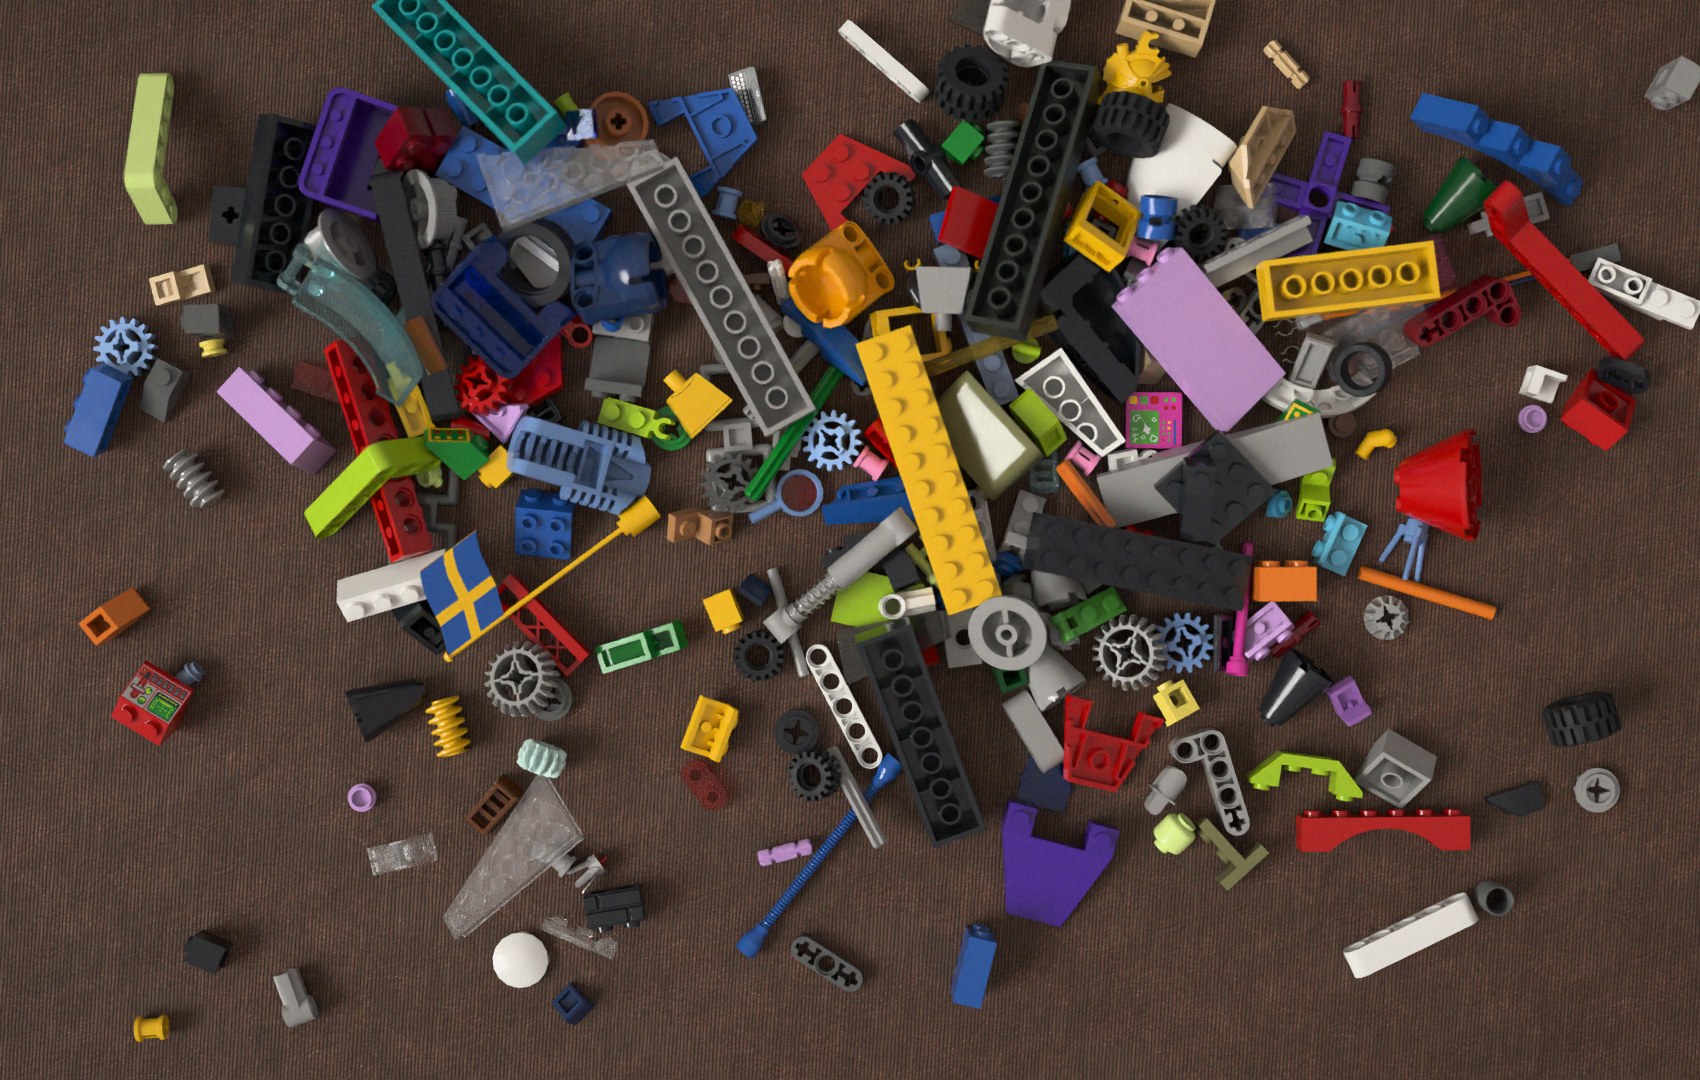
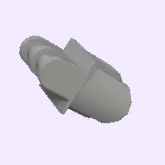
M1167 766L1161 771L1152 785L1148 784L1153 791L1145 800L1144 806L1151 814H1159L1168 802L1175 805V799L1184 789L1187 782L1184 772L1175 766Z

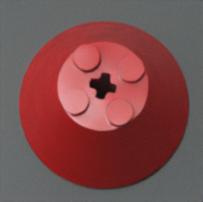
M1466 428L1404 458L1399 463V468H1395L1394 471L1395 485H1400V495L1396 496V510L1465 541L1476 542L1481 526V520H1477V507H1482L1481 458L1479 443H1473L1471 437L1476 436V431L1474 428Z

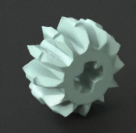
M528 739L520 747L517 763L523 769L547 778H556L564 769L567 754L564 750L537 739Z

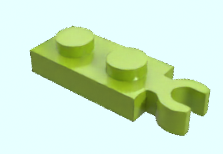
M610 397L604 399L597 421L599 424L648 439L652 438L654 432L658 438L670 440L671 436L664 434L662 429L666 424L675 426V422L671 419L660 418L657 420L659 415L657 411Z

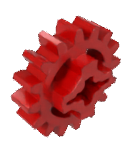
M479 354L478 361L470 357V365L468 367L461 365L460 367L464 372L462 375L457 374L455 378L460 380L459 384L453 386L455 390L460 392L455 398L462 402L461 407L475 415L482 413L485 416H489L490 409L498 412L499 403L507 404L504 398L505 395H512L513 392L508 389L509 385L514 384V380L508 377L512 370L506 367L507 363L492 354L488 356Z

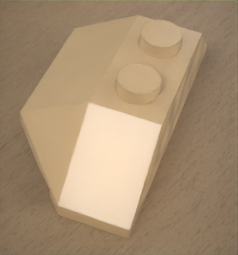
M1262 106L1245 136L1241 137L1235 154L1228 161V171L1231 172L1232 183L1248 208L1254 209L1296 133L1292 110Z

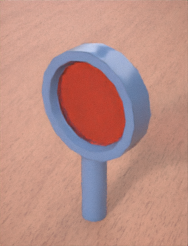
M796 469L785 473L775 487L776 500L748 514L751 522L755 524L781 509L783 512L797 517L812 514L823 500L821 481L808 470Z

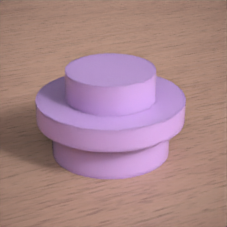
M1528 405L1519 412L1518 423L1525 432L1536 433L1545 427L1547 415L1540 406Z
M357 784L348 793V802L356 811H368L376 803V792L368 784Z

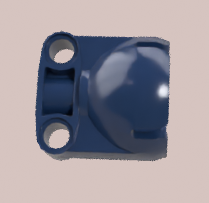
M639 231L629 233L623 237L602 241H582L574 246L570 263L571 296L573 305L585 324L595 325L602 320L637 314L657 313L667 306L668 283L666 270L663 267L655 269L650 267V263L660 262L663 259L660 246L653 233Z

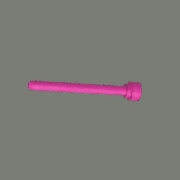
M1245 542L1242 545V554L1253 556V544ZM1251 570L1242 612H1236L1233 656H1230V660L1226 662V674L1248 676L1249 664L1246 663L1247 658L1244 657Z

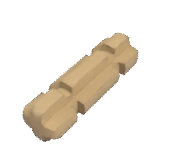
M1272 40L1264 48V53L1269 58L1272 57L1274 59L1273 63L1287 78L1290 77L1292 79L1291 83L1297 89L1302 88L1310 80V77L1304 70H1299L1300 66L1286 50L1284 52L1281 50L1282 46L1277 40Z

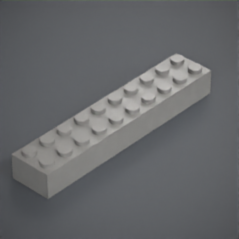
M675 157L628 183L627 186L765 437L767 438L815 412L816 408L679 159Z

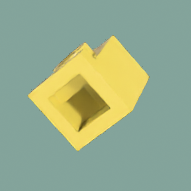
M1183 679L1175 684L1172 680L1165 682L1157 687L1159 693L1153 696L1167 720L1165 721L1167 727L1200 709Z

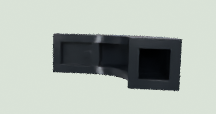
M869 533L845 536L844 540L847 548L843 549L842 546H837L826 551L827 555L821 557L825 569L828 571L830 565L848 550L852 549ZM900 546L895 547L877 562L886 570L895 593L922 583L914 563Z

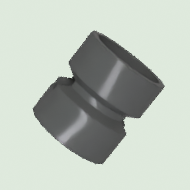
M1360 159L1356 172L1359 180L1353 182L1350 195L1386 205L1389 190L1386 187L1392 184L1396 167L1377 159Z

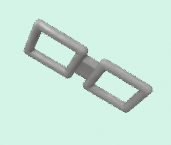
M725 363L706 364L699 367V375L710 383V375L731 374ZM748 417L713 419L704 428L708 432L723 430L725 446L708 449L706 451L707 462L710 461L715 464V455H720L724 458L725 452H731L732 458L737 453H741L742 457L762 455L764 463L773 448L768 443L753 445L752 428L760 427L756 419L751 420ZM775 477L765 490L766 500H758L752 504L744 502L746 509L741 511L736 506L735 513L754 512L776 500ZM713 484V489L715 493L718 495L719 491L716 485ZM718 504L711 507V510L718 511Z

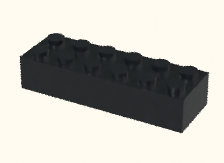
M276 114L258 115L230 283L279 294H298L306 247L304 239L308 235L313 199L304 195L299 189L298 180L317 125Z

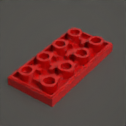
M959 186L952 187L938 241L982 259L999 204Z

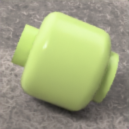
M1170 813L1154 828V835L1156 837L1154 843L1163 853L1170 852L1178 855L1194 841V830L1196 827L1183 813Z

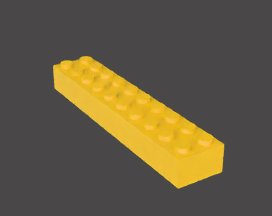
M909 325L857 343L856 347L948 615L978 606L989 598L1002 596L911 326Z

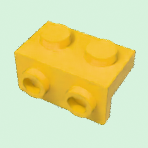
M700 695L681 748L709 757L715 762H720L722 756L728 750V739L731 731L737 726L739 710L728 703Z

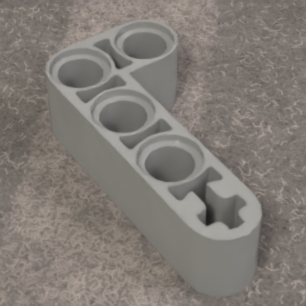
M1207 727L1173 738L1169 745V751L1176 760L1182 763L1202 761L1222 827L1235 836L1246 833L1250 826V820L1223 734ZM1209 734H1215L1217 742L1212 748H1206L1204 745V740ZM1183 742L1189 743V753L1185 756H1179L1177 753L1178 746ZM1223 761L1225 764L1224 771L1219 775L1213 774L1212 767L1214 763ZM1232 788V798L1228 801H1222L1220 795L1223 789ZM1227 809H1232L1234 815L1241 819L1237 821L1236 827L1229 824L1233 821V817Z

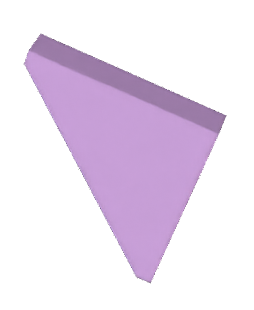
M499 403L498 412L490 409L489 416H485L482 413L473 415L505 444L511 440L518 422L529 409L527 404L504 405Z

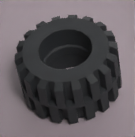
M964 44V48L960 46L954 47L953 52H946L944 58H941L939 62L934 96L935 99H938V106L945 108L944 113L948 116L954 115V119L958 121L961 118L966 119V122L972 123L974 119L977 122L984 121V117L988 119L993 117L994 112H998L1001 104H1003L1009 77L1006 63H1001L1002 58L999 55H993V50L989 48L987 50L982 49L983 46L981 45L971 47V44ZM961 81H974L981 86H969Z
M1114 91L1107 93L1103 97L1091 132L1101 145L1115 153L1132 158H1151L1159 153L1170 123V116L1165 108L1148 97L1127 91Z
M1598 691L1571 696L1553 702L1541 710L1548 737L1553 746L1569 747L1598 741L1615 734L1622 728L1613 694L1609 692Z

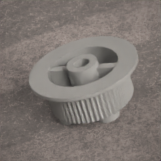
M410 170L403 178L402 188L418 250L428 248L433 240L447 239L453 231L458 230L459 218L456 215L457 189L454 185H449L444 179L429 178L422 170Z
M335 209L324 210L319 215L318 227L309 232L304 239V243L313 261L312 267L319 276L325 275L328 279L338 284H345L354 277L367 280L376 271L377 264L375 254L366 236L342 212Z
M1017 595L996 596L985 600L974 610L969 620L968 635L973 649L982 660L999 669L1020 670L1032 665L1042 655L1047 642L1046 626L1040 612H1038L1039 610L1031 600Z

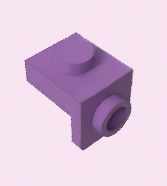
M1351 676L1337 682L1326 691L1337 715L1347 726L1359 723L1372 714L1371 708L1364 702L1355 680Z

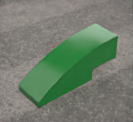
M677 620L594 648L602 673L605 674L688 647L689 644L681 620Z

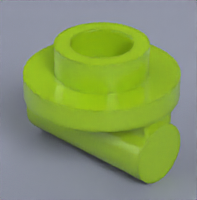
M1028 336L1026 342L1014 340L1011 352L1016 361L1022 364H1029L1036 360V358H1039L1041 347H1039L1038 342L1033 337Z

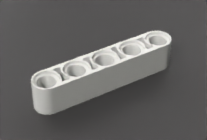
M1464 892L1458 893L1348 946L1343 950V953L1355 978H1362L1475 924L1479 918L1467 894Z

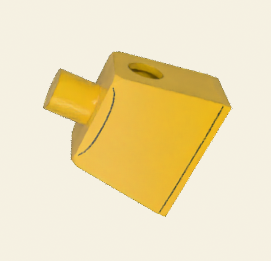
M675 369L663 380L674 391L666 402L691 439L699 434L733 401L698 373H695L686 380Z

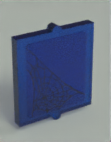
M1027 756L1023 775L1019 776L1021 783L1016 801L1064 813L1068 794L1072 793L1070 788L1072 782H1068L1063 778L1064 765L1059 764L1046 773H1042L1033 757Z

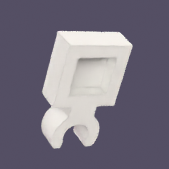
M1135 448L1109 452L1107 454L1109 471L1124 468L1127 463L1147 459L1157 452L1153 449H1144L1138 455Z

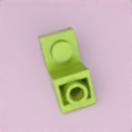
M1030 388L1009 405L1017 425L1032 434L1038 449L1046 457L1067 440L1058 418Z
M1332 459L1333 466L1301 476L1296 519L1324 522L1331 503L1329 486L1336 468L1335 459Z

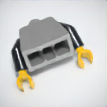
M917 259L916 266L910 267L908 260L904 261L907 272L906 291L914 305L921 309L922 313L935 314V331H951L952 314L965 315L978 275L980 260L975 261V273L972 268L922 267L920 259Z

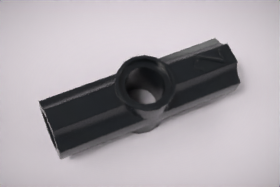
M909 119L894 131L893 135L910 156L909 163L912 171L919 177L925 176L942 200L946 201L950 198L952 187H963L946 164L947 156L944 149L938 143L931 144L914 120Z

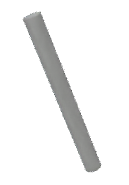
M778 568L767 570L778 609L783 605L788 606ZM796 631L788 638V643L798 676L802 677L810 673Z

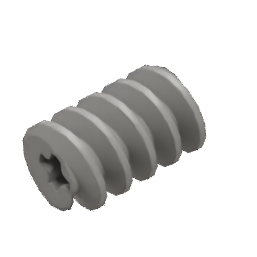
M186 448L165 462L163 469L167 472L172 471L170 474L171 480H179L177 488L180 490L186 489L183 493L186 499L193 498L190 502L191 507H200L198 509L200 511L216 502L224 494L225 490H214L218 480L208 482L207 479L212 472L202 473L200 470L204 467L205 463L195 464L194 461L198 457V453L188 455L189 448Z

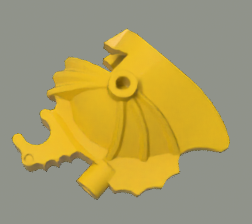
M1144 30L1140 40L1137 41L1136 49L1129 52L1128 43L1117 45V52H1114L1110 58L1106 59V65L1103 68L1102 79L1107 82V87L1098 98L1097 103L1099 105L1107 93L1114 91L1132 92L1148 97L1157 103L1163 102L1164 89H1162V85L1151 86V83L1165 79L1172 74L1168 70L1170 65L1165 62L1166 58L1164 56H1157L1160 52L1158 47L1151 48L1148 46L1151 39L1159 38L1157 32Z

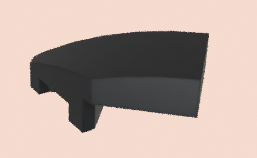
M1529 781L1510 790H1500L1483 797L1485 802L1497 806L1505 814L1518 817L1546 808L1538 781Z

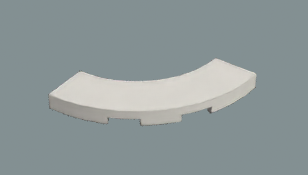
M1358 371L1351 378L1360 386H1368L1373 383L1361 371ZM1282 377L1262 397V400L1284 412L1296 398L1320 410L1321 418H1329L1346 414L1363 406L1377 393L1367 397H1354L1345 393L1339 385L1333 386L1330 389L1313 390L1312 388L1293 384Z

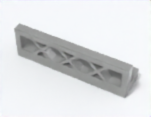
M1298 215L1198 263L1197 266L1214 287L1217 288L1256 269V265L1262 261L1275 260L1312 242V237L1307 228V225L1312 222L1309 215Z

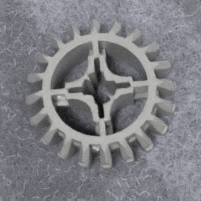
M1135 614L1131 615L1129 620L1126 615H1120L1119 622L1115 618L1110 619V627L1107 625L1101 626L1104 635L1096 634L1095 639L1100 644L1092 646L1094 651H1099V655L1094 656L1092 660L1101 662L1096 671L1105 670L1106 673L1103 676V680L1107 681L1113 677L1112 686L1117 687L1121 683L1123 690H1128L1130 686L1134 690H1138L1141 684L1144 687L1151 685L1150 679L1157 680L1159 678L1156 670L1163 671L1165 669V666L1159 660L1168 659V655L1161 654V650L1166 649L1168 645L1166 643L1159 644L1158 641L1164 637V634L1158 633L1155 635L1153 632L1157 629V625L1151 624L1147 628L1148 619L1144 617L1138 623V617ZM1124 629L1134 631L1133 636H1130L1126 642L1114 640L1115 636ZM1143 639L1148 644L1150 656L1142 648ZM1132 647L1131 653H1133L1134 656L1128 658L1129 652H1127L1125 648ZM1111 651L1117 655L1118 661L1116 666L1111 658ZM1133 663L1146 665V668L1138 675L1126 674L1127 669L1131 668Z
M516 641L513 647L508 644L504 645V653L501 651L495 652L498 658L497 661H488L493 668L491 671L485 672L487 676H490V680L484 684L492 689L486 695L494 698L492 704L495 707H500L502 713H510L514 717H518L520 714L523 717H529L531 712L534 714L540 713V706L545 708L549 706L546 700L547 697H555L551 690L552 687L557 688L559 685L553 682V679L560 674L552 670L557 663L554 660H550L551 653L543 651L544 648L542 646L534 645L529 641L524 642V644ZM527 657H530L535 662L538 672L531 671L530 664L527 663ZM521 677L524 678V680L521 681V684L515 682V681H520V678H521ZM506 686L513 688L517 701H514L509 696Z

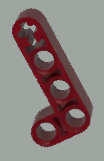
M1486 274L1410 318L1403 327V334L1410 342L1422 347H1429L1484 314L1488 321L1505 328H1511L1519 323L1522 312L1509 282L1505 279ZM1495 284V290L1491 294V288ZM1471 298V304L1466 308L1467 302ZM1506 309L1504 316L1501 318L1502 311ZM1447 313V319L1442 323V318Z

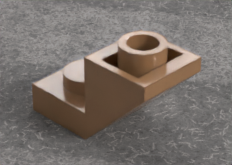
M695 508L669 513L667 540L676 543L697 538L709 546L730 541L734 515L729 512Z

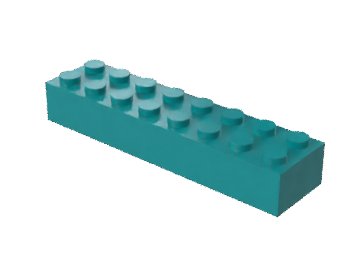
M377 0L371 6L406 45L524 165L533 159L566 127L558 113L446 0Z

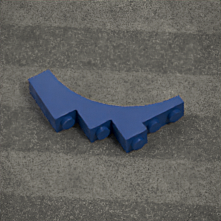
M1422 93L1410 116V119L1422 131L1464 144L1508 165L1537 183L1560 204L1571 207L1575 197L1580 194L1583 180L1569 166L1572 159L1561 146L1532 140L1520 126L1492 120L1479 106Z

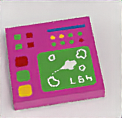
M1134 392L1125 400V448L1173 449L1181 447L1182 393Z

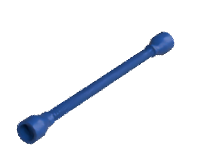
M889 752L879 764L871 784L867 787L865 793H862L868 804L874 798L876 792L883 788L886 783L896 778L903 770L900 760ZM852 807L847 812V815H845V818L842 819L843 821H840L838 826H836L834 832L831 833L832 835H829L825 843L822 844L821 849H818L814 857L811 858L812 860H809L810 863H807L805 868L802 869L803 871L800 872L801 874H798L799 877H796L794 882L791 883L792 885L789 886L790 888H787V891L780 897L781 899L776 902V905L765 916V919L759 922L755 928L745 933L738 941L736 947L747 957L753 959L761 950L765 936L769 933V929L774 924V921L777 920L776 918H779L785 907L788 906L787 904H790L794 896L797 895L798 890H801L805 882L808 881L807 879H810L809 876H812L814 871L817 870L816 868L819 867L818 865H821L820 862H823L825 857L828 856L827 854L830 853L829 851H832V848L843 837L845 831L847 832V829L850 828L849 826L854 823L857 816Z

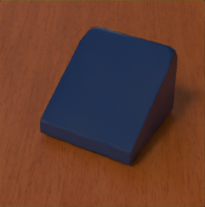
M749 574L738 589L741 595L757 606H761L772 591L771 586L753 574Z
M571 982L551 1002L564 1020L573 1025L578 1024L594 1007V1004Z

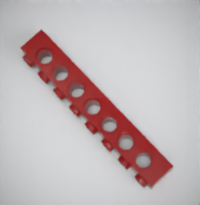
M366 336L335 340L323 350L358 457L367 447L374 443L398 439V430L393 424L389 411V402L385 398L381 386V376L376 370L373 361V351L368 345ZM410 475L389 479L370 499L390 562L394 563L422 556L433 550L431 535L427 531L423 519V509L417 500L413 479ZM395 498L399 501L400 506L396 503Z

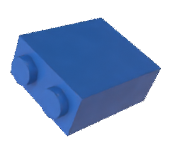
M974 923L973 927L966 925L950 988L953 1003L981 1009L997 945L994 933L989 931L990 927L977 923Z

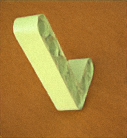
M140 73L137 83L124 181L126 189L145 225L176 224L177 205L162 176L174 96V83L170 73Z

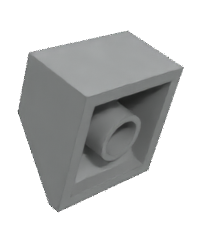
M1388 729L1373 744L1356 773L1354 781L1363 788L1402 809L1432 780L1437 756Z

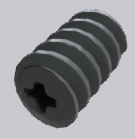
M996 120L986 125V130L992 133L985 137L986 142L992 144L985 148V153L991 155L984 159L985 165L990 166V168L983 171L986 177L1006 181L1014 156L1012 150L1016 149L1017 143L1013 142V138L1020 136V132L1015 131L1014 127L1022 125L1021 121Z

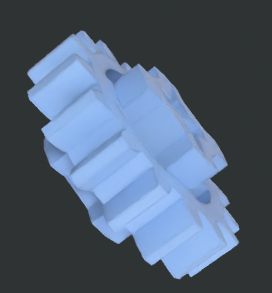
M121 317L120 324L116 320H109L111 327L101 326L100 329L104 333L103 336H95L94 338L100 342V346L93 347L94 351L101 354L96 358V361L100 363L105 362V364L131 377L132 372L135 376H142L141 368L150 370L149 359H157L155 355L151 354L152 350L158 349V345L151 344V341L156 337L155 334H147L149 326L145 324L139 326L140 320L132 318L129 323L128 318ZM132 330L139 335L142 342L135 339V333H132ZM127 344H129L130 348L123 352L122 347L127 346ZM110 354H113L117 358V363H119L120 366L113 361Z
M832 410L829 417L823 411L821 412V419L814 418L812 421L814 425L807 428L806 431L809 432V435L802 437V440L808 442V446L803 448V452L812 453L808 460L810 462L818 460L817 468L822 469L827 464L828 471H833L835 465H837L839 470H844V462L853 465L852 455L859 456L861 454L856 450V447L864 444L863 441L857 440V436L862 434V430H854L853 427H855L857 421L851 420L847 422L848 414L843 413L838 418V411ZM838 422L842 425L836 429H830L826 424ZM818 433V434H819V444H818L817 446H815V437H816V434ZM827 434L835 437L838 436L835 440L838 448L827 445L830 442ZM850 435V446L847 449L846 438ZM832 452L839 456V458L829 460L824 458V456Z

